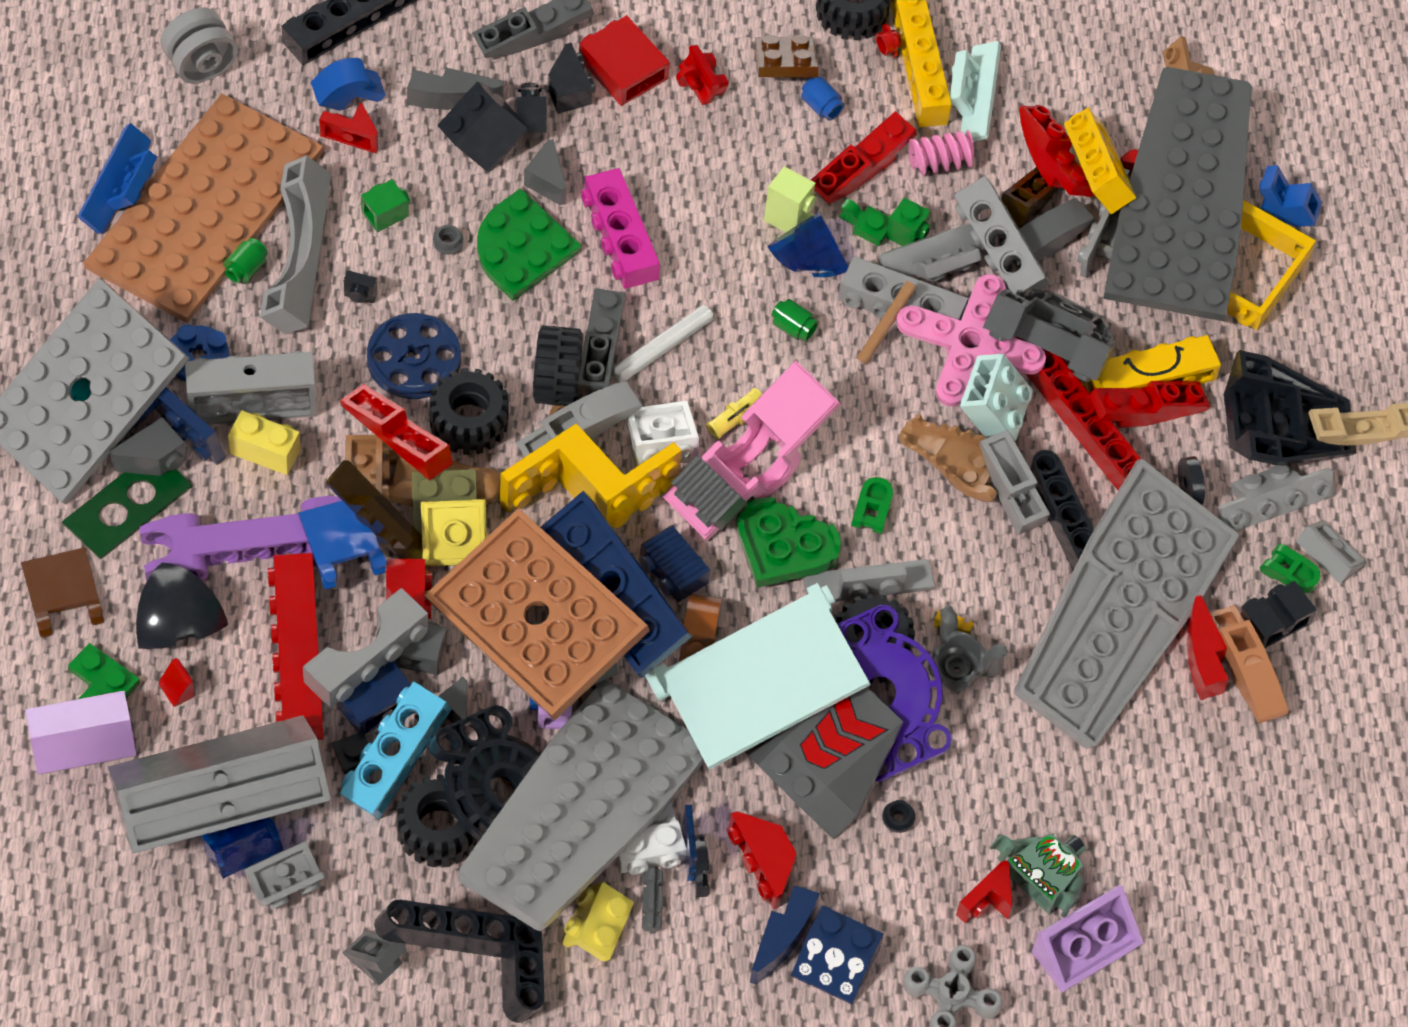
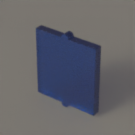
M685 805L682 833L686 846L687 881H694L697 851L692 805Z

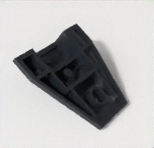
M1239 350L1236 353L1223 394L1229 448L1249 460L1272 465L1347 457L1356 454L1355 445H1335L1317 440L1308 413L1311 409L1338 408L1340 413L1351 412L1349 399L1268 356Z

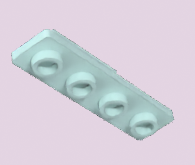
M998 41L973 46L971 55L967 50L956 52L955 64L952 66L953 78L951 89H949L951 105L955 106L962 115L961 131L965 134L969 130L973 142L989 137L1001 45Z

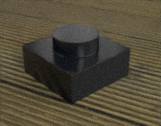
M347 270L343 280L344 296L357 303L365 301L374 303L377 296V278Z
M363 732L332 742V748L344 775L351 770L355 771L361 762L360 754L368 744Z

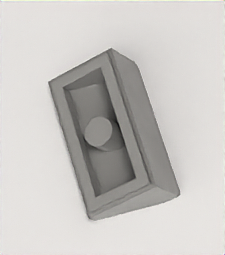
M1324 520L1307 526L1296 540L1339 584L1367 564L1366 560Z

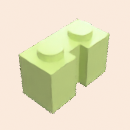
M784 166L768 186L764 221L793 237H796L801 229L807 230L814 217L811 210L816 201L814 196L815 183Z

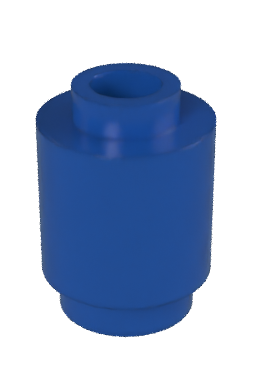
M812 77L802 86L801 98L820 118L825 117L830 121L837 117L844 109L845 104L842 102V96L823 77Z

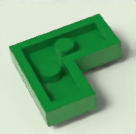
M91 643L68 665V670L90 686L78 699L125 691L127 698L140 685L138 677Z

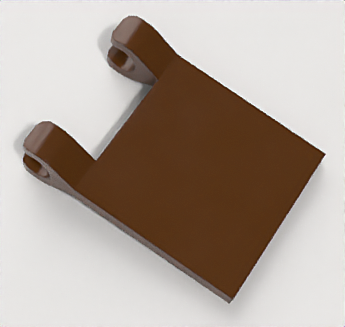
M85 547L21 562L41 638L53 635L49 614L87 605L91 624L98 625L104 623L103 611Z

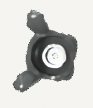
M947 605L941 609V645H937L933 650L932 659L938 667L941 680L945 686L953 692H962L981 676L992 678L1000 674L1004 666V656L1008 653L1007 647L995 644L986 651L982 644L971 635L958 631V618L952 606ZM928 664L930 675L935 678L933 669ZM954 669H959L960 672L956 673Z

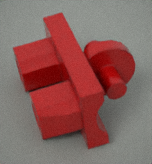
M690 45L689 55L679 65L680 71L676 75V81L679 86H689L691 90H694L700 103L706 105L711 103L715 95L724 94L729 85L725 75H715L713 73L717 66L713 53H702L698 45Z

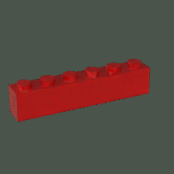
M312 553L273 555L274 568H268L269 587H275L276 596H269L270 616L277 615V624L271 625L272 644H278L279 653H272L273 673H280V682H274L275 702H281L282 711L275 712L276 722L304 715L317 740H324L321 699L304 683L303 666L318 655Z

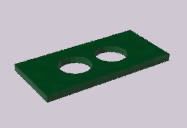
M177 470L168 471L162 476L124 472L65 518L62 524L101 560L139 530L141 526L145 525L192 488V484ZM137 482H147L154 487L156 491L155 496L146 504H135L127 497L129 487ZM109 504H119L127 510L128 516L118 526H107L99 519V513L102 508Z

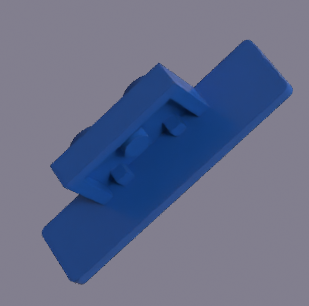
M132 123L124 127L78 214V218L97 234L104 233L116 210L133 206L140 199V190L144 182L151 177L154 171L152 167L158 157L148 150L151 140Z

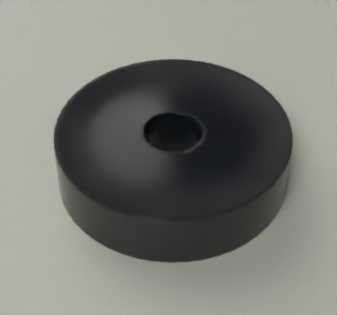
M1196 456L1182 457L1178 463L1179 487L1203 505L1205 500V482L1200 462Z

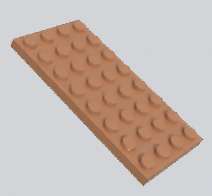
M221 93L141 191L140 199L133 206L127 208L83 262L84 268L188 323L225 277L226 267H224V262L241 242L247 241L249 238L255 239L284 202L280 190L284 165L306 155L316 162L323 153V146Z

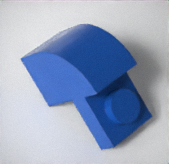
M346 58L336 61L325 67L311 81L318 105L338 111L344 110L355 97L378 102L386 96L378 72L365 69L360 58Z
M1278 165L1267 166L1259 186L1260 193L1264 197L1260 209L1292 226H1315L1323 202L1312 183L1289 185Z

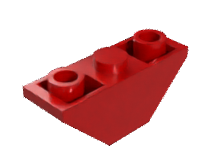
M738 811L731 813L729 827L727 828L728 837L734 846L739 845L744 854L742 855V861L749 874L754 873L759 881L757 889L764 902L769 900L775 910L781 906L795 867L797 853L781 825Z

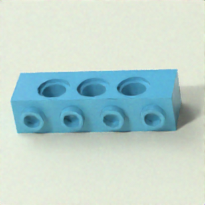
M414 681L410 687H405L401 691L396 701L397 707L391 715H386L378 727L380 733L373 743L369 742L360 754L361 762L355 771L351 770L347 773L341 784L343 789L340 794L377 819H380L429 745L431 737L439 730L452 710L446 701ZM412 714H418L419 721L417 725L412 728H406V718ZM393 742H400V751L394 756H387V747ZM374 770H382L381 780L376 784H369L368 777L370 773Z

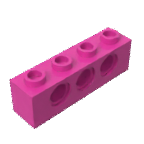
M620 168L585 176L584 189L581 190L582 202L585 208H591L593 213L591 214L592 226L595 232H601L603 237L601 238L602 250L605 256H611L613 261L611 262V270L615 280L620 279L624 289L659 280L660 262Z

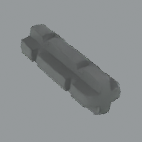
M649 868L647 871H644L643 884L646 887H643L642 913L645 916H642L643 931L656 933V931L662 928V916L659 914H662L663 887L660 885L663 884V871Z

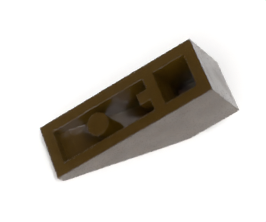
M1035 167L1003 192L1001 199L1020 229L1037 217L1058 188L1050 187L1037 167Z

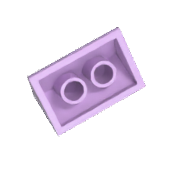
M125 691L25 709L37 775L137 756Z
M1118 885L1037 933L1032 953L1061 992H1064L1144 944L1123 886Z

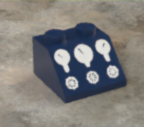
M822 905L807 934L791 977L852 1005L881 948L884 933Z

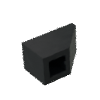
M571 42L565 44L548 74V93L558 114L591 105L592 93L595 92L592 76H587L584 71L583 57L580 52L576 53Z
M521 83V88H514L515 113L530 128L527 133H547L545 89L539 88L538 83Z

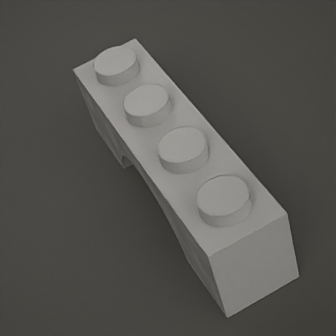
M402 588L377 607V623L380 631L370 645L352 652H342L327 647L303 666L304 683L330 708L338 701L344 702L358 685L363 681L368 682L372 680L378 673L379 668L388 661H395L402 654L405 647L412 642L420 641L428 631V613Z

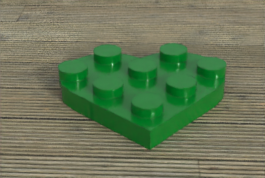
M773 497L759 498L749 502L746 505V509L738 517L737 531L756 587L759 588L815 575L836 567L841 550V540L835 526L831 523L829 526L825 522L815 520L816 516L813 515L799 516L792 505L789 508L785 504L776 502V498Z

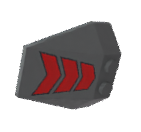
M866 687L745 752L830 837L835 839L859 815L904 722Z

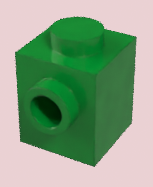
M393 179L383 184H377L361 195V211L377 233L409 217V195L404 188H399Z
M904 197L889 217L886 238L901 246L926 238L931 229V224L928 223L930 210Z

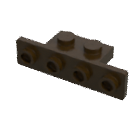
M343 460L326 480V485L356 514V518L377 536V540L389 548L399 559H420L423 556L422 535L349 460Z

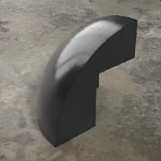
M162 562L151 573L145 583L140 596L136 618V635L139 649L176 646L177 641L189 637L199 640L229 625L225 612L215 594L192 572L180 566Z

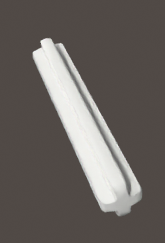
M706 305L699 307L615 365L612 372L613 376L619 382L628 380L713 320L712 311Z

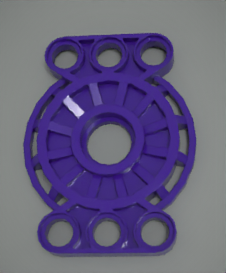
M879 605L837 624L868 681L870 682L877 677H886L893 682L896 688V697L888 707L904 724L885 760L887 765L886 771L882 775L877 776L875 781H885L948 752L953 744L952 733L943 725L935 724L943 701V684L938 667L931 655L918 642L903 634L896 633L900 625V617L897 611L889 605ZM882 611H889L893 615V624L888 629H880L876 625V617ZM851 625H860L864 631L863 638L856 643L849 642L846 638L847 629ZM892 637L897 638L895 644L889 643ZM904 642L915 646L922 654L917 658L912 652L903 648ZM926 661L932 667L936 680H930L929 673L923 665ZM937 688V700L935 708L932 709L930 708L932 689ZM927 715H930L931 718L929 722H924ZM936 730L943 731L947 738L946 744L940 749L932 748L928 741L929 735ZM904 744L914 745L917 751L915 759L908 763L901 761L898 755L899 749Z

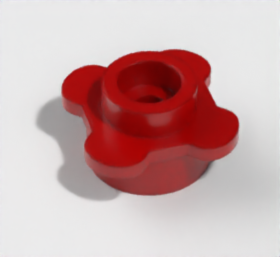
M884 24L882 26L883 31L875 36L877 47L883 55L892 54L896 58L898 57V47L901 46L900 36L895 30L891 31L888 24Z

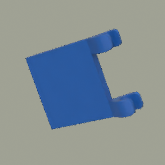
M343 501L298 512L324 589H331L337 585V575L332 565L368 555L370 566L375 576L386 573V559L379 547L375 534L356 518V514Z

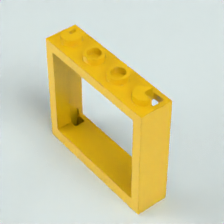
M1243 200L1241 229L1295 259L1260 307L1230 291L1227 313L1235 317L1241 325L1250 326L1258 330L1311 257L1316 240Z

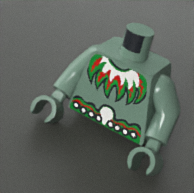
M1047 834L1042 838L1035 836L1016 840L999 835L990 845V850L996 849L1000 852V855L997 857L1000 862L1010 857L1007 860L1009 863L1010 879L1049 915L1058 907L1063 911L1061 916L1066 917L1069 910L1080 902L1084 879L1081 875L1084 864L1078 857L1086 850V846L1079 837L1072 835L1067 841L1062 843L1053 834Z

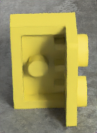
M600 882L587 887L578 896V907L574 916L565 925L564 932L566 935L562 945L567 948L577 945L605 962L610 960L634 902L606 883Z

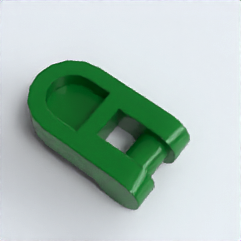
M873 477L864 482L851 527L860 529L861 526L873 529L874 533L882 534L893 496L892 485L886 479ZM866 508L878 511L877 516L865 514Z
M1277 544L1271 553L1272 557L1266 559L1260 566V571L1271 579H1276L1284 585L1295 580L1305 594L1316 589L1321 577L1319 568L1313 562L1284 544ZM1287 563L1288 565H1290V568L1287 569L1283 567L1282 564Z

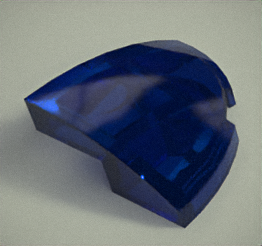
M821 212L793 227L767 246L772 255L782 265L794 272L797 269L803 271H828L821 273L813 272V277L836 276L845 273L849 267Z

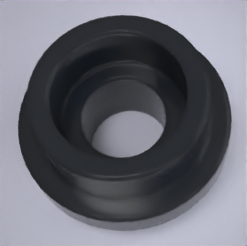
M896 800L885 806L882 813V821L890 831L903 833L914 825L915 812L907 802ZM895 814H901L904 817V820L897 821L893 819L892 816Z

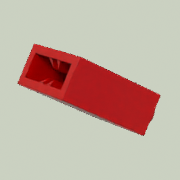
M628 15L619 20L611 21L602 30L585 36L579 42V52L583 57L585 67L620 106L669 79V60Z

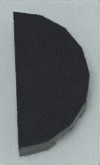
M703 834L690 836L696 897H708L710 890L707 870H709L708 849Z

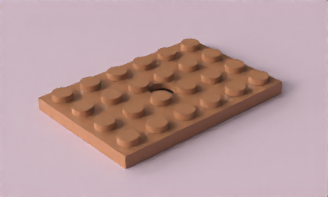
M519 508L424 595L436 610L554 721L650 631L648 625ZM533 605H546L549 608V615L541 624L532 625L526 621L525 614Z

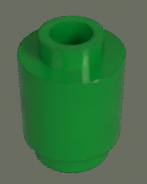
M254 238L241 242L224 262L226 276L235 283H248L266 262V256L268 255L266 247Z
M787 299L785 302L779 301L771 313V316L774 318L773 325L796 340L808 341L819 324V321L814 318L813 313L791 299Z

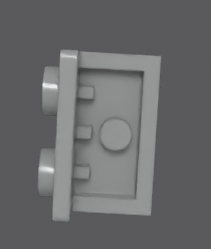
M306 841L300 842L243 869L259 906L269 904L271 909L289 902L287 895L298 890L301 895H304L319 888L318 881L325 878L324 872L319 871Z

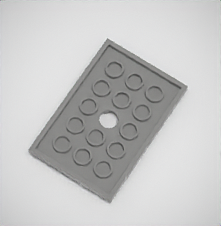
M99 278L0 395V446L60 502L66 504L190 358L111 286ZM79 379H88L91 382L90 390L92 393L90 397L83 402L75 401L71 395L73 384Z

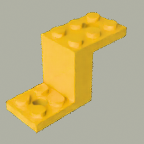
M575 423L501 473L500 505L507 513L515 508L522 509L539 492L545 493L551 490L558 480L574 498L582 491H585L610 525L619 528L627 522L631 514L638 509L640 511L646 510L652 505L656 497L662 493L666 494L673 486L671 481L680 473L682 450L673 442L624 475Z

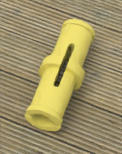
M753 388L737 402H730L726 405L725 411L706 424L708 432L718 440L737 424L739 426L743 425L745 421L741 417L762 393L758 389ZM742 407H745L744 410H742L732 419H730L729 421L727 420L730 416L739 411Z

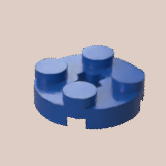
M182 325L170 339L190 358L188 361L195 360L191 352L197 349L203 350V353L206 354V356H200L199 358L208 360L222 359L230 356L225 334L208 326ZM184 365L176 376L186 382Z

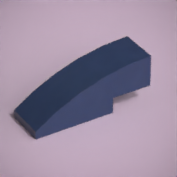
M794 885L785 914L771 911L752 967L750 983L757 984L770 975L799 944L811 923L818 905L820 893Z

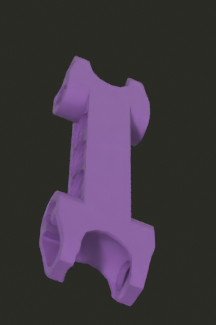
M335 496L314 497L301 503L300 507L301 511L342 500ZM193 513L170 515L140 527L141 543L147 545L160 544L171 549L167 556L150 561L144 565L146 581L162 562L180 566L192 572L203 581L208 577L207 566L222 565L221 562L228 561V564L254 561L253 558L260 557V560L273 558V555H284L287 553H312L298 514L202 525L200 516ZM313 556V566L317 567Z

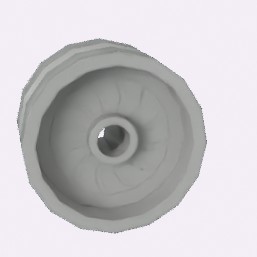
M206 7L195 8L176 17L164 29L160 38L161 48L173 63L177 74L184 82L190 84H200L223 74L234 63L238 54V45L232 35L226 30V26L215 10Z

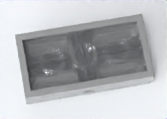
M293 351L289 354L276 355L264 353L258 356H229L227 358L209 360L199 358L194 361H187L185 364L188 407L208 425L235 423L241 410L251 414L258 413L267 420L317 416L312 352Z

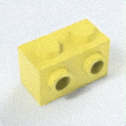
M241 410L228 434L230 454L285 475L289 474L301 451L299 431H296L290 425H280L269 421L258 413L251 414Z

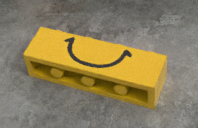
M1208 335L1200 337L1190 336L1180 342L1172 344L1162 343L1151 349L1143 351L1133 350L1125 355L1109 358L1101 377L1096 381L1091 379L1090 383L1093 390L1095 388H1145L1150 381H1200V384L1217 380L1221 363Z

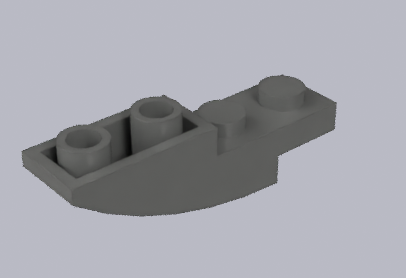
M552 0L530 12L527 11L526 7H523L472 32L485 58L512 55L570 34L568 27L595 14L588 0Z
M594 288L579 369L578 387L600 390L610 385L620 333L625 292Z

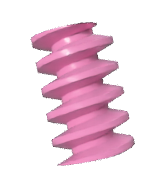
M969 130L965 134L962 131H956L954 136L951 133H945L942 139L939 135H933L931 140L927 137H921L919 143L916 139H910L908 144L909 160L914 170L919 168L922 176L926 175L927 166H930L932 172L936 174L938 172V164H942L944 171L948 172L950 162H953L955 168L960 170L962 160H965L967 167L971 168L974 158V145Z

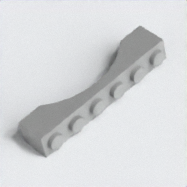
M307 155L284 165L280 190L289 219V255L280 278L272 287L264 291L260 318L284 334H290L309 326L331 173Z

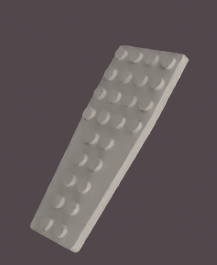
M1141 458L1136 461L1092 532L1015 687L1016 696L1082 747L1088 749L1096 746L1191 615L1195 596H1204L1239 534Z
M602 681L551 739L460 867L458 881L535 930H544L663 813L705 762L690 732L684 726L609 681Z

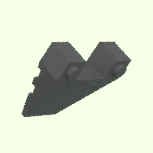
M1002 290L997 294L983 325V328L990 331L989 335L1003 342H1006L1007 339L1011 341L1015 337H1019L1070 361L1067 368L1073 370V375L1083 381L1090 382L1091 379L1096 381L1101 377L1116 345V341L1111 339L1113 334L1108 331L1109 326L1104 316L1049 290H1031L1029 296H1024L1026 292L1023 290H1017L1016 294L1010 290Z

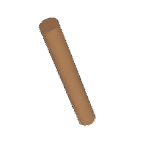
M909 281L905 282L856 359L867 365L897 319V314L904 308L917 286Z

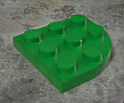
M521 188L496 205L486 215L480 225L477 236V254L483 271L512 301L578 254L582 247L575 238Z

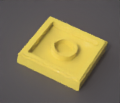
M485 499L421 502L422 549L426 566L457 565L487 538Z

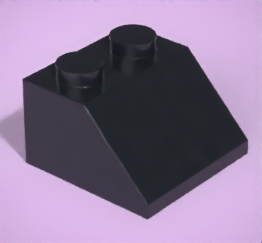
M478 81L437 125L457 148L487 172L492 171L530 129L495 89Z

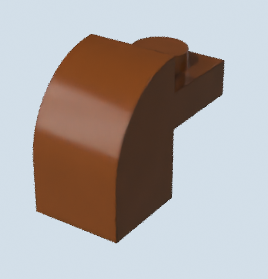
M689 595L684 626L692 637L681 645L679 662L715 643L722 599Z

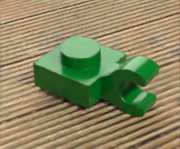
M846 199L841 206L842 212L838 218L854 225L853 234L880 246L887 234L889 216L870 206L864 212L856 202Z

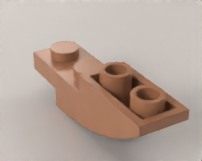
M1235 605L1210 612L1227 647L1225 658L1232 668L1231 677L1258 724L1287 715L1289 710L1278 678L1250 620L1244 621Z

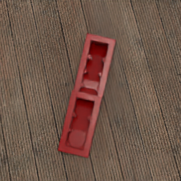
M362 384L340 399L341 406L429 481L453 464L449 444L408 420L404 408L367 385Z

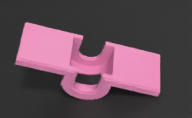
M795 361L743 414L741 418L748 425L743 436L729 447H725L718 440L701 458L745 501L751 496L755 499L766 498L784 485L793 475L801 460V454L797 449L823 424L841 403ZM770 439L779 442L778 446L781 447V450L777 453L779 457L772 466L758 478L755 476L751 480L748 477L743 478L744 475L740 469L755 460L765 449ZM673 485L663 498L708 541L719 529L714 524L708 528L695 515L699 510L692 503L686 506L674 495L677 488Z

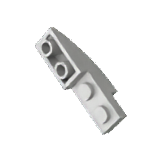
M627 381L616 383L593 392L540 421L542 424L540 428L516 444L526 457L575 423L593 440L643 406Z

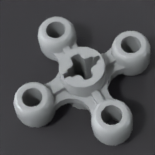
M959 945L952 950L949 956L951 971L940 979L933 978L926 969L917 966L910 968L904 976L903 987L907 994L912 997H920L927 994L933 996L937 1001L939 1010L930 1019L929 1027H941L939 1024H943L946 1027H956L955 1014L964 1007L975 1009L977 1014L984 1019L995 1018L1002 1009L1003 1000L998 991L989 988L975 991L970 987L966 976L975 967L976 954L967 945ZM953 986L956 987V995L953 998H949L950 989Z

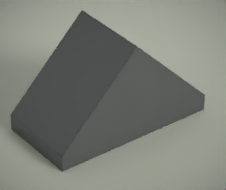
M554 139L547 140L524 169V186L559 205H565L567 188Z

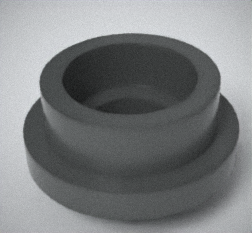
M453 225L441 226L433 235V246L442 254L457 253L463 246V235ZM451 239L453 242L447 243L444 240Z

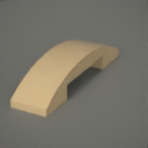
M1408 403L1391 404L1386 410L1340 413L1338 408L1311 409L1308 412L1317 440L1335 445H1368L1408 437Z

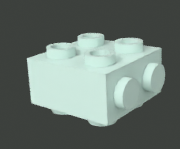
M1005 354L977 356L970 373V379L962 397L960 408L986 438L1008 430L1013 440L1016 441L1019 430L1023 425V418L1033 390Z

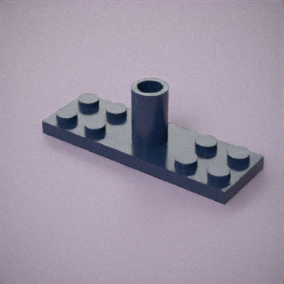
M167 387L127 432L128 434L155 409L172 425L171 428L183 441L188 439L194 445L192 449L203 461L209 458L214 464L218 465L226 458L216 431Z
M582 491L540 526L542 530L648 625L650 631L624 655L638 676L643 678L692 637L585 491Z

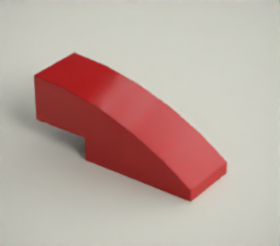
M1198 595L1195 596L1188 620L1186 647L1193 684L1199 699L1204 700L1223 694L1229 678L1221 664L1227 647L1202 596Z

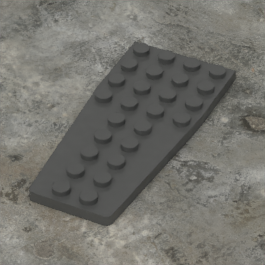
M1165 67L1162 70L1129 180L1136 198L1123 206L1119 214L1103 299L1225 322L1241 231L1252 90L1249 82Z

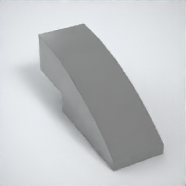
M1005 430L980 441L979 445L991 480L1017 534L1020 535L1045 524L1050 513L1035 488L1038 482L1009 431Z

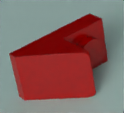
M362 102L359 103L352 119L346 118L342 114L323 111L319 119L321 137L377 154L379 149L378 132Z
M1006 860L1000 862L959 902L956 916L964 923H967L973 916L979 919L988 910L990 904L1009 919L1012 909L1009 863Z

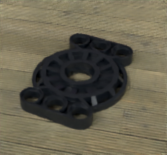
M499 705L490 706L441 728L429 741V750L434 758L439 761L448 762L444 773V789L451 811L461 826L479 841L506 804L493 793L491 780L495 778L505 779L516 790L541 755L530 744L515 736L508 735L513 724L512 716L506 708ZM490 715L496 716L501 720L502 729L491 725L489 721ZM464 727L473 728L478 735V739L472 740L465 735ZM439 738L449 740L452 744V751L444 750L439 744ZM452 777H455V793L452 785Z

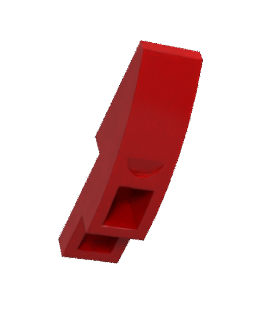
M1021 105L1019 114L1024 138L1031 157L1050 187L1064 188L1069 195L1093 197L1094 194L1082 167L1075 160V156L1069 152L1072 142L1066 134L1065 128L1055 121L1050 115L1051 112L1042 105Z
M896 111L893 112L855 147L850 144L811 179L815 183L814 192L827 204H831L849 195L896 160L895 154L910 139L917 135L916 129Z
M1150 381L1145 388H1095L1089 394L1099 420L1115 421L1118 428L1149 426L1201 413L1211 407L1200 381Z

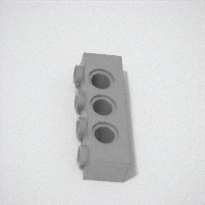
M986 176L954 194L959 203L954 206L963 221L969 220L974 229L969 232L978 247L981 245L985 247L988 255L984 258L993 272L999 271L1005 284V290H1010L1014 294H1016L1017 290H1023L1026 292L1024 296H1029L1031 290H1041L1051 284L992 182ZM984 209H991L990 218L987 221L980 222L978 220L980 212ZM1005 234L1006 242L1004 245L994 247L993 241L995 237ZM1013 260H1021L1020 269L1017 272L1010 273L1008 271L1009 264Z
M853 256L843 277L838 300L843 301L848 307L862 308L872 312L873 315L881 319L906 281L911 282L917 288L904 307L917 306L962 320L968 303L967 297Z

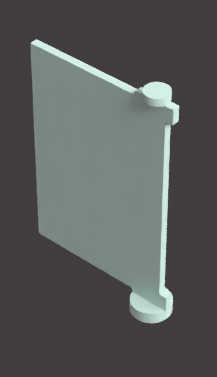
M816 583L806 588L808 594L668 668L664 663L645 675L659 702L671 696L709 770L870 686L867 677L830 613L833 611L830 605L835 603V600L827 585L820 588L819 584Z

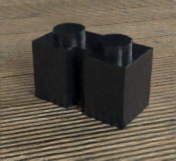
M1295 580L1285 586L1279 584L1273 587L1267 594L1268 598L1262 597L1257 599L1255 597L1248 600L1241 607L1240 615L1244 621L1250 620L1264 648L1309 626L1317 611Z

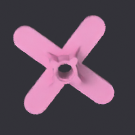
M987 274L978 278L962 320L917 306H906L897 314L896 324L901 333L944 347L946 352L949 353L936 387L937 399L946 406L953 407L961 404L977 356L1005 354L1016 370L1024 374H1036L1045 365L1046 356L1042 348L1017 338L1011 341L1007 339L1006 342L999 341L989 335V330L983 328L997 294L1005 290L1003 280L996 275Z

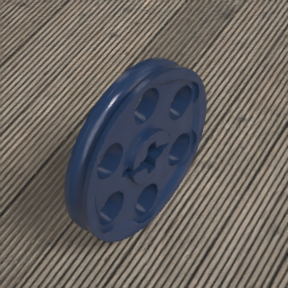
M406 313L392 317L383 322L373 332L368 342L367 365L373 380L383 390L400 398H428L432 396L434 385L438 386V381L433 384L425 383L422 380L425 374H436L439 379L443 376L449 378V372L455 370L458 373L460 369L461 348L456 334L446 323L430 315ZM400 328L406 332V335L403 338L395 339L389 333L393 329ZM425 328H433L437 331V335L432 338H425L420 332ZM442 350H449L454 354L453 358L446 361L439 359L436 355ZM384 351L389 353L391 358L386 362H379L374 356L376 353ZM409 353L419 354V359H415L413 356L409 357ZM395 374H403L408 380L398 385L391 382L390 379Z

